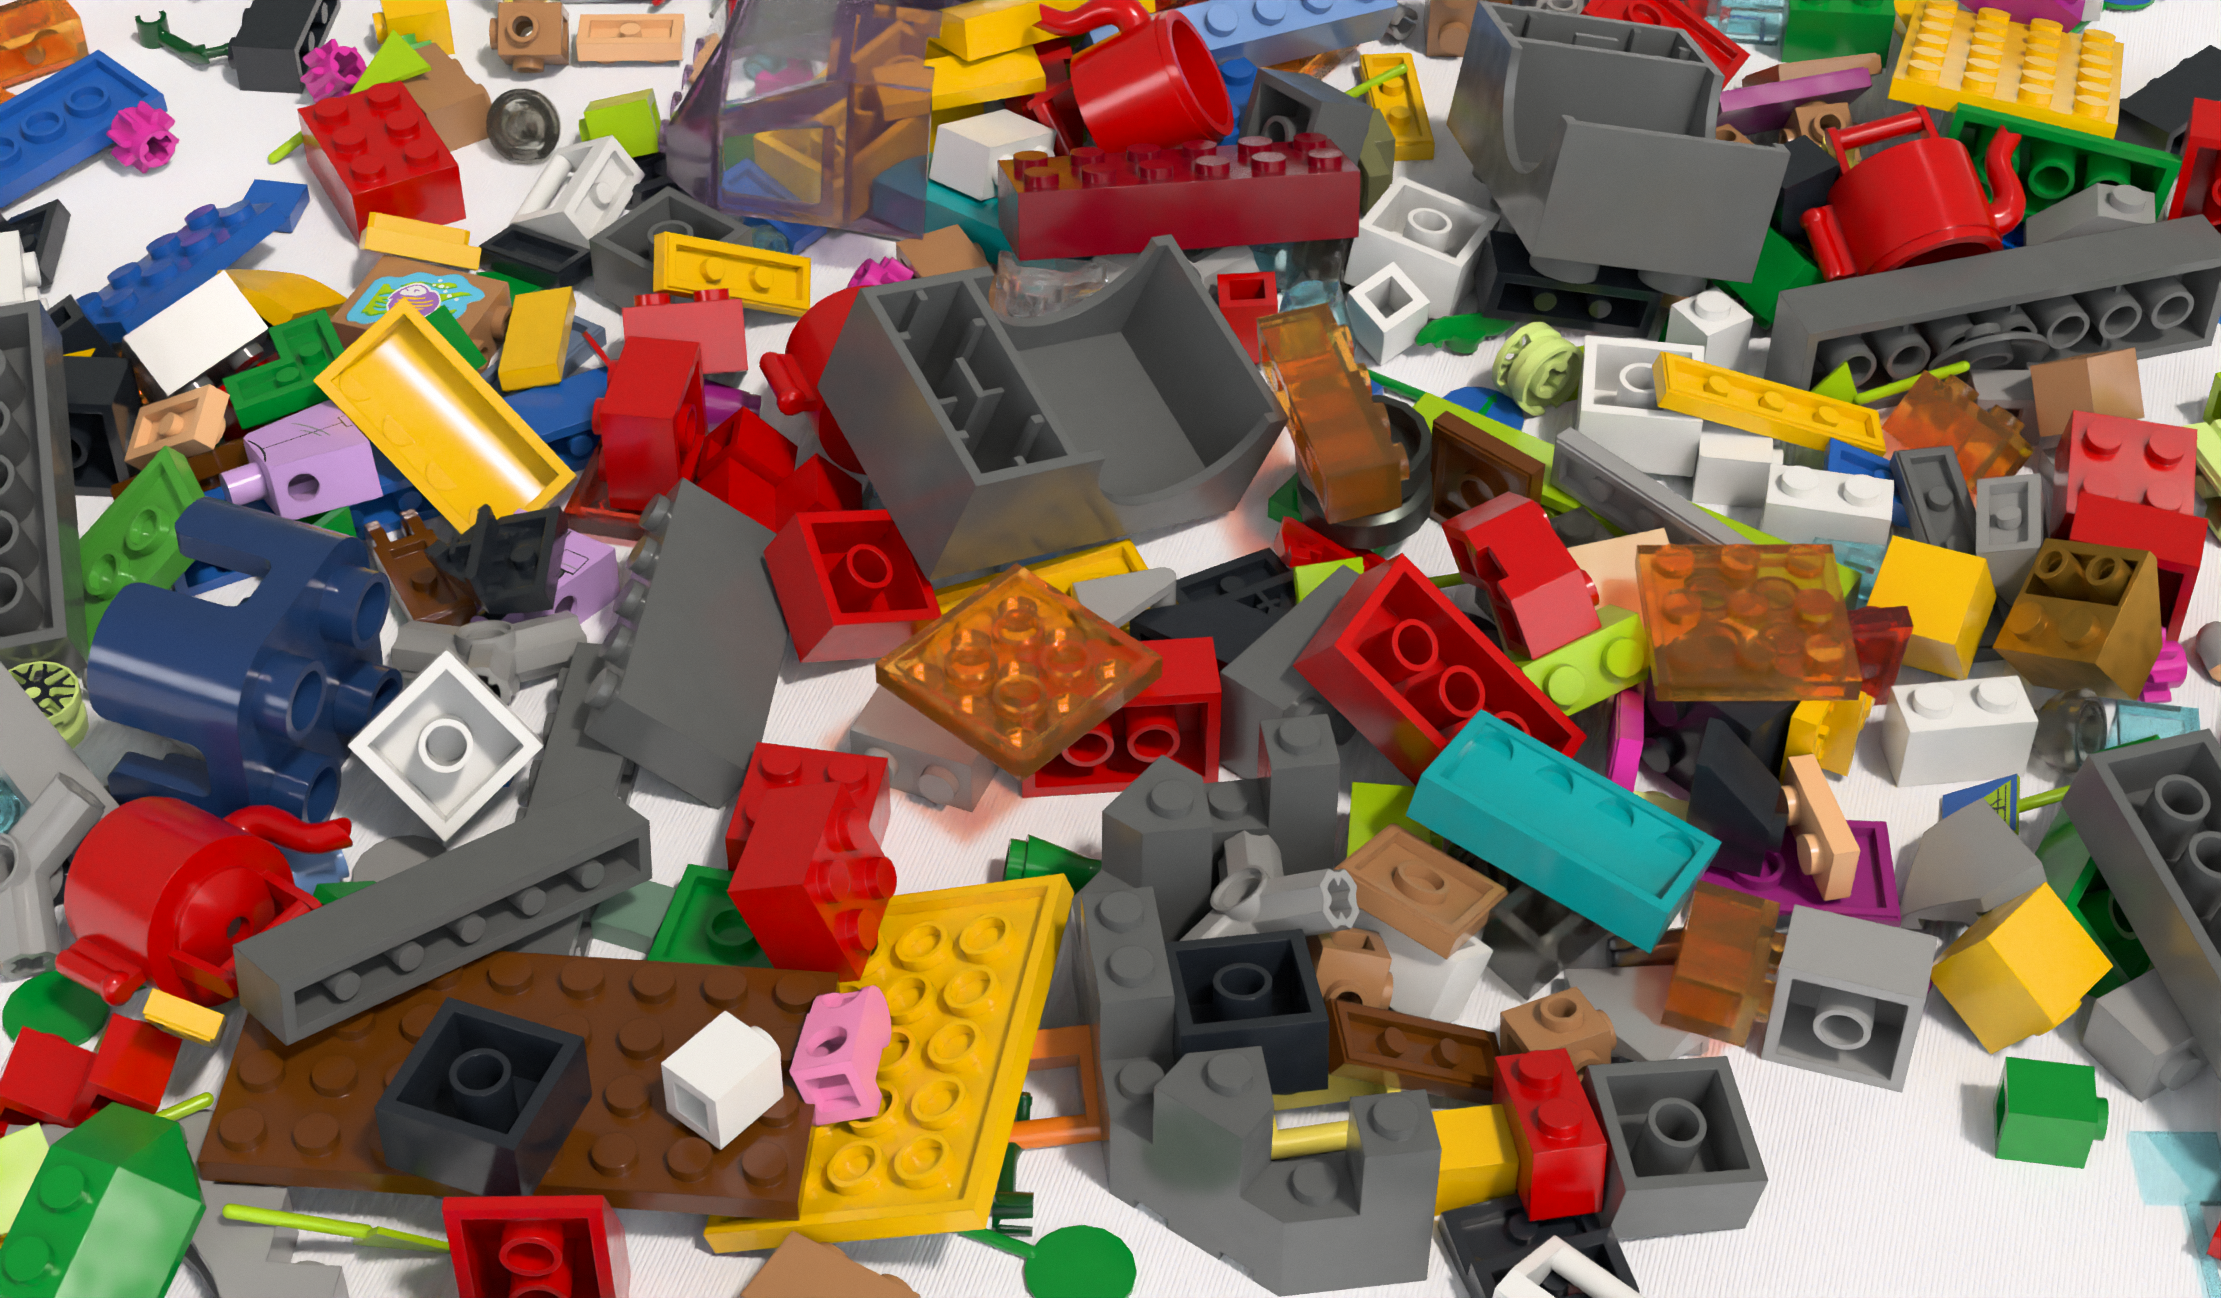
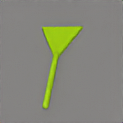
M393 29L349 94L367 90L378 83L403 81L433 69ZM299 131L270 153L268 161L271 164H275L303 143L302 132Z

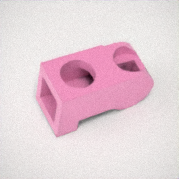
M875 985L862 987L859 991L833 992L816 996L811 1011L806 1016L789 1072L804 1102L815 1104L817 1126L878 1116L882 1094L875 1079L882 1050L889 1045L892 1029L886 999L880 988Z

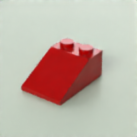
M604 1195L443 1198L442 1214L460 1298H629L631 1270L625 1230Z

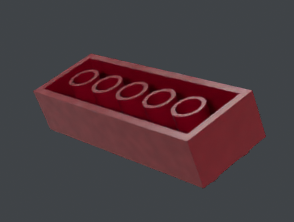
M1300 133L1293 136V141L1273 143L1267 137L1248 136L1240 138L1238 145L1217 146L1215 142L1209 140H1190L1184 142L1180 149L1161 150V147L1155 144L1138 143L1127 146L1126 152L1105 153L1103 149L1096 147H1079L1072 149L1070 156L1048 157V154L1042 151L1029 150L1015 153L1013 159L997 160L999 228L1019 261L1142 253L1151 237L1172 234L1181 250L1359 237L1360 170L1331 139H1327L1326 135L1320 133Z

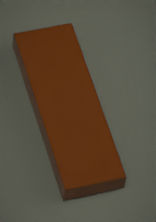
M1332 998L1324 1003L1329 1017V1075L1410 1091L1426 1089L1427 1094L1492 1105L1495 1057L1501 1056L1495 1032Z

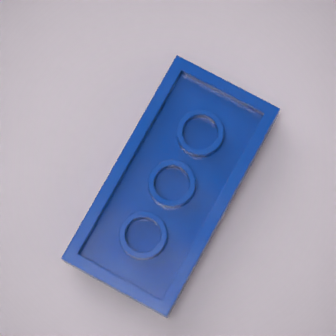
M98 49L0 104V208L8 206L22 195L56 178L60 173L114 143L106 134L107 131L111 130L112 121L119 110L137 107L140 101H144L154 110L161 108L167 112L164 94Z
M242 200L225 208H216L214 204L201 206L184 218L187 225L176 233L165 234L149 243L146 247L148 254L138 262L127 263L115 269L107 276L109 281L107 286L99 292L85 294L77 298L76 301L111 343H122L125 335L213 278L218 270H225L284 224L286 219L277 203L251 204L249 200Z

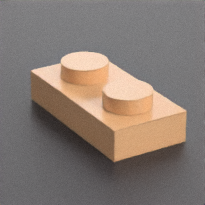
M580 14L576 40L578 61H596L601 64H610L617 61L665 63L670 60H683L686 35L684 14Z
M208 384L141 407L124 462L142 471L165 445L184 454L186 458L214 450L225 431L226 421L224 413L230 395Z
M1815 755L1788 757L1776 811L1789 814L1786 826L1790 827L1797 842V855L1800 867L1805 875L1813 876L1823 900L1848 898L1851 895L1860 848Z

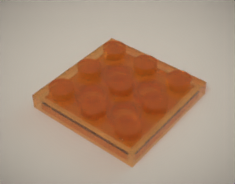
M1832 544L1637 545L1634 564L1656 701L1859 700L1862 677Z
M1015 563L875 663L876 683L1023 782L1162 677L1163 657L1018 563Z

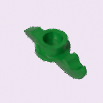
M1482 312L1444 316L1431 321L1422 328L1415 338V343L1420 347L1427 343H1432L1435 348H1442L1444 341L1445 345L1453 351L1473 353L1478 350L1479 344L1484 341L1486 336L1500 335L1515 325L1516 322L1482 317Z

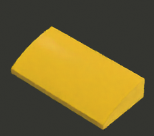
M975 0L921 15L914 21L915 31L968 62L1062 37L1031 26L1042 20L1039 9L1040 3L1061 11H1071L1089 0ZM1138 0L1149 13L1155 12V0Z
M405 296L313 380L460 534H463L476 523L477 509L484 504L491 507L496 519L502 516L513 515L519 508L528 512L546 509L578 480L577 475Z

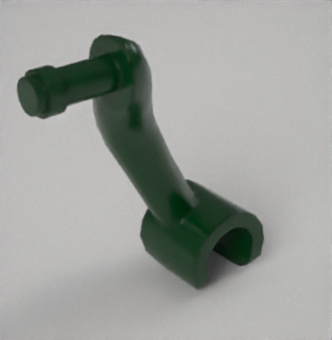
M164 10L159 11L160 19L154 22H144L141 20L140 15L135 16L140 44L147 49L165 47L188 61L198 64H210L209 59L228 56L229 43L206 49L205 44L193 45L170 33L167 14Z
M1029 1092L1021 1093L1016 1111V1121L1030 1120V1108L1033 1097ZM1008 1142L993 1198L992 1231L1006 1236L1032 1237L1033 1227L999 1224L1004 1219L1033 1218L1034 1192L1016 1191L1017 1163L1024 1150L1014 1142Z

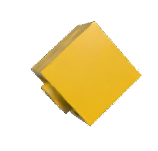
M1893 535L1861 619L1873 656L1954 679L1966 680L1997 597L1987 559Z
M2044 882L1983 914L1933 961L1930 979L1987 1051L1993 1054L2033 1034L2035 1036L2043 1035L2061 1024L2082 1004L2080 999L2113 965L2047 882Z

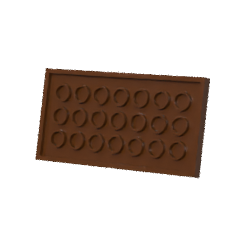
M493 951L288 1046L248 1012L197 1161L202 1180L441 1197H485L386 1166L374 1110L375 1105L446 998L450 997L579 1035L585 1039L593 1096L532 1196L604 1195L611 1208L799 1221L816 1130L815 1104L804 1102L789 1070L806 1016L810 1013L816 996L833 992L840 993L839 973ZM727 1011L747 1026H756L763 1029L774 1039L781 1052L784 1096L720 1150L667 1112L661 1063L721 1013Z

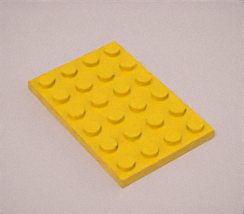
M1916 0L1887 99L1915 105L1923 104L1925 107L1948 112L1956 103L1960 102L2114 139L2118 126L2124 43L2116 42L2115 35L2096 29H2086L2083 35L2072 32L2065 33L2062 32V24L2048 19L2034 18L2031 20L2030 25L2009 21L2011 15L2008 12L1995 8H1980L1977 15L1971 11L1958 9L1959 4L1953 0H1927V2Z
M1064 873L894 895L889 899L878 930L877 944L870 952L861 980L840 982V993L859 991L862 987L877 986L883 993L889 1008L892 1029L889 1045L882 1050L875 1079L882 1094L878 1116L816 1125L799 1221L709 1215L703 1236L715 1253L778 1248L792 1230L817 1243H837L986 1229L1074 896V891Z

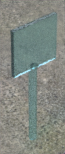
M2130 1131L2128 1137L2145 1204L2185 1206L2209 1298H2221V1280L2215 1257L2206 1254L2210 1245V1239L2201 1206H2221V1146L2217 1132Z

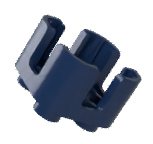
M213 497L199 498L189 505L175 522L179 552L185 557L263 578L253 594L250 597L243 598L237 606H224L141 582L131 583L123 587L109 604L96 629L88 658L87 689L91 707L99 716L106 720L191 744L202 752L206 760L205 762L178 753L166 754L160 760L136 752H126L107 777L111 796L119 806L143 797L176 798L221 819L236 810L251 805H271L290 812L307 823L328 821L339 797L342 778L341 767L352 753V750L347 746L348 743L403 689L400 671L383 665L380 632L385 623L390 603L389 579L385 573L370 569L366 546L357 537Z

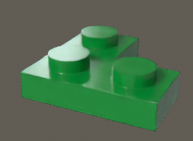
M325 309L268 329L279 360L222 379L227 394L230 395V402L242 430L258 424L274 423L284 415L331 400L313 380L345 350Z

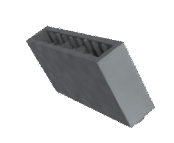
M682 477L666 496L660 493L655 494L640 517L639 526L644 528L645 531L643 537L631 551L626 563V568L632 571L630 580L624 585L613 605V612L619 615L617 623L610 630L600 648L599 657L605 660L603 670L596 676L586 694L585 703L591 706L584 734L719 810L743 786L756 743L762 742L789 635V628L763 553L777 534Z

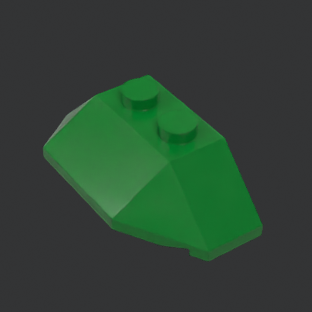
M112 1102L53 1143L0 1248V1298H165L207 1208L197 1172L187 1147L188 1141L184 1127L179 1122Z

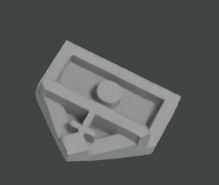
M1981 798L1947 816L1923 833L1900 906V926L1906 929H1922L1928 919L1934 922L1938 920L1961 921L1970 927L1982 916L1981 912H1987L2047 882L2042 862L1988 802Z
M1703 964L1564 969V990L1577 986L1595 1010H1603L1610 1018L1617 1040L1615 1050L1611 1051V1057H1625L1636 1062L1673 1060L1683 1054H1704L1709 1050L1710 1025L1716 1022L1717 1004Z

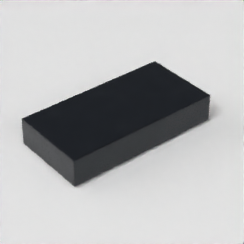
M515 224L510 225L479 245L482 248L479 261L480 267L548 290L568 286L573 287L593 273L590 249Z

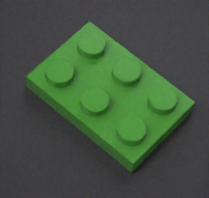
M166 445L79 539L89 653L96 629L104 612L123 587L131 583L141 582L170 590L176 580L195 561V559L185 557L179 552L175 522L189 505L197 499L205 497L185 455Z

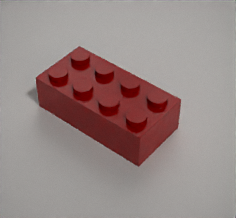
M1403 553L1359 575L1292 665L1416 787L1421 774L1480 709L1571 759L1587 737Z

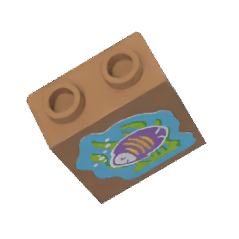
M384 254L331 319L343 348H348L404 296L424 317L445 305L488 361L476 370L481 374L488 368L491 358L505 341L513 307L511 305L508 282Z

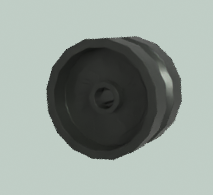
M1354 394L1331 399L1311 410L1298 426L1295 440V461L1299 474L1297 481L1298 509L1304 524L1344 548L1375 549L1397 544L1416 533L1430 516L1433 497L1432 473L1430 471L1432 434L1424 416L1408 403L1385 395Z

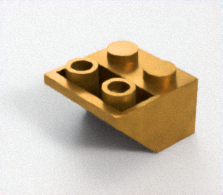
M2046 538L1992 648L2033 686L2136 703L2163 647L2156 556L2148 550Z

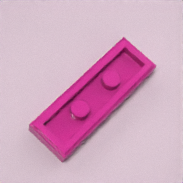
M1644 681L1614 695L1607 731L1605 778L1632 793L1634 792L1644 742Z

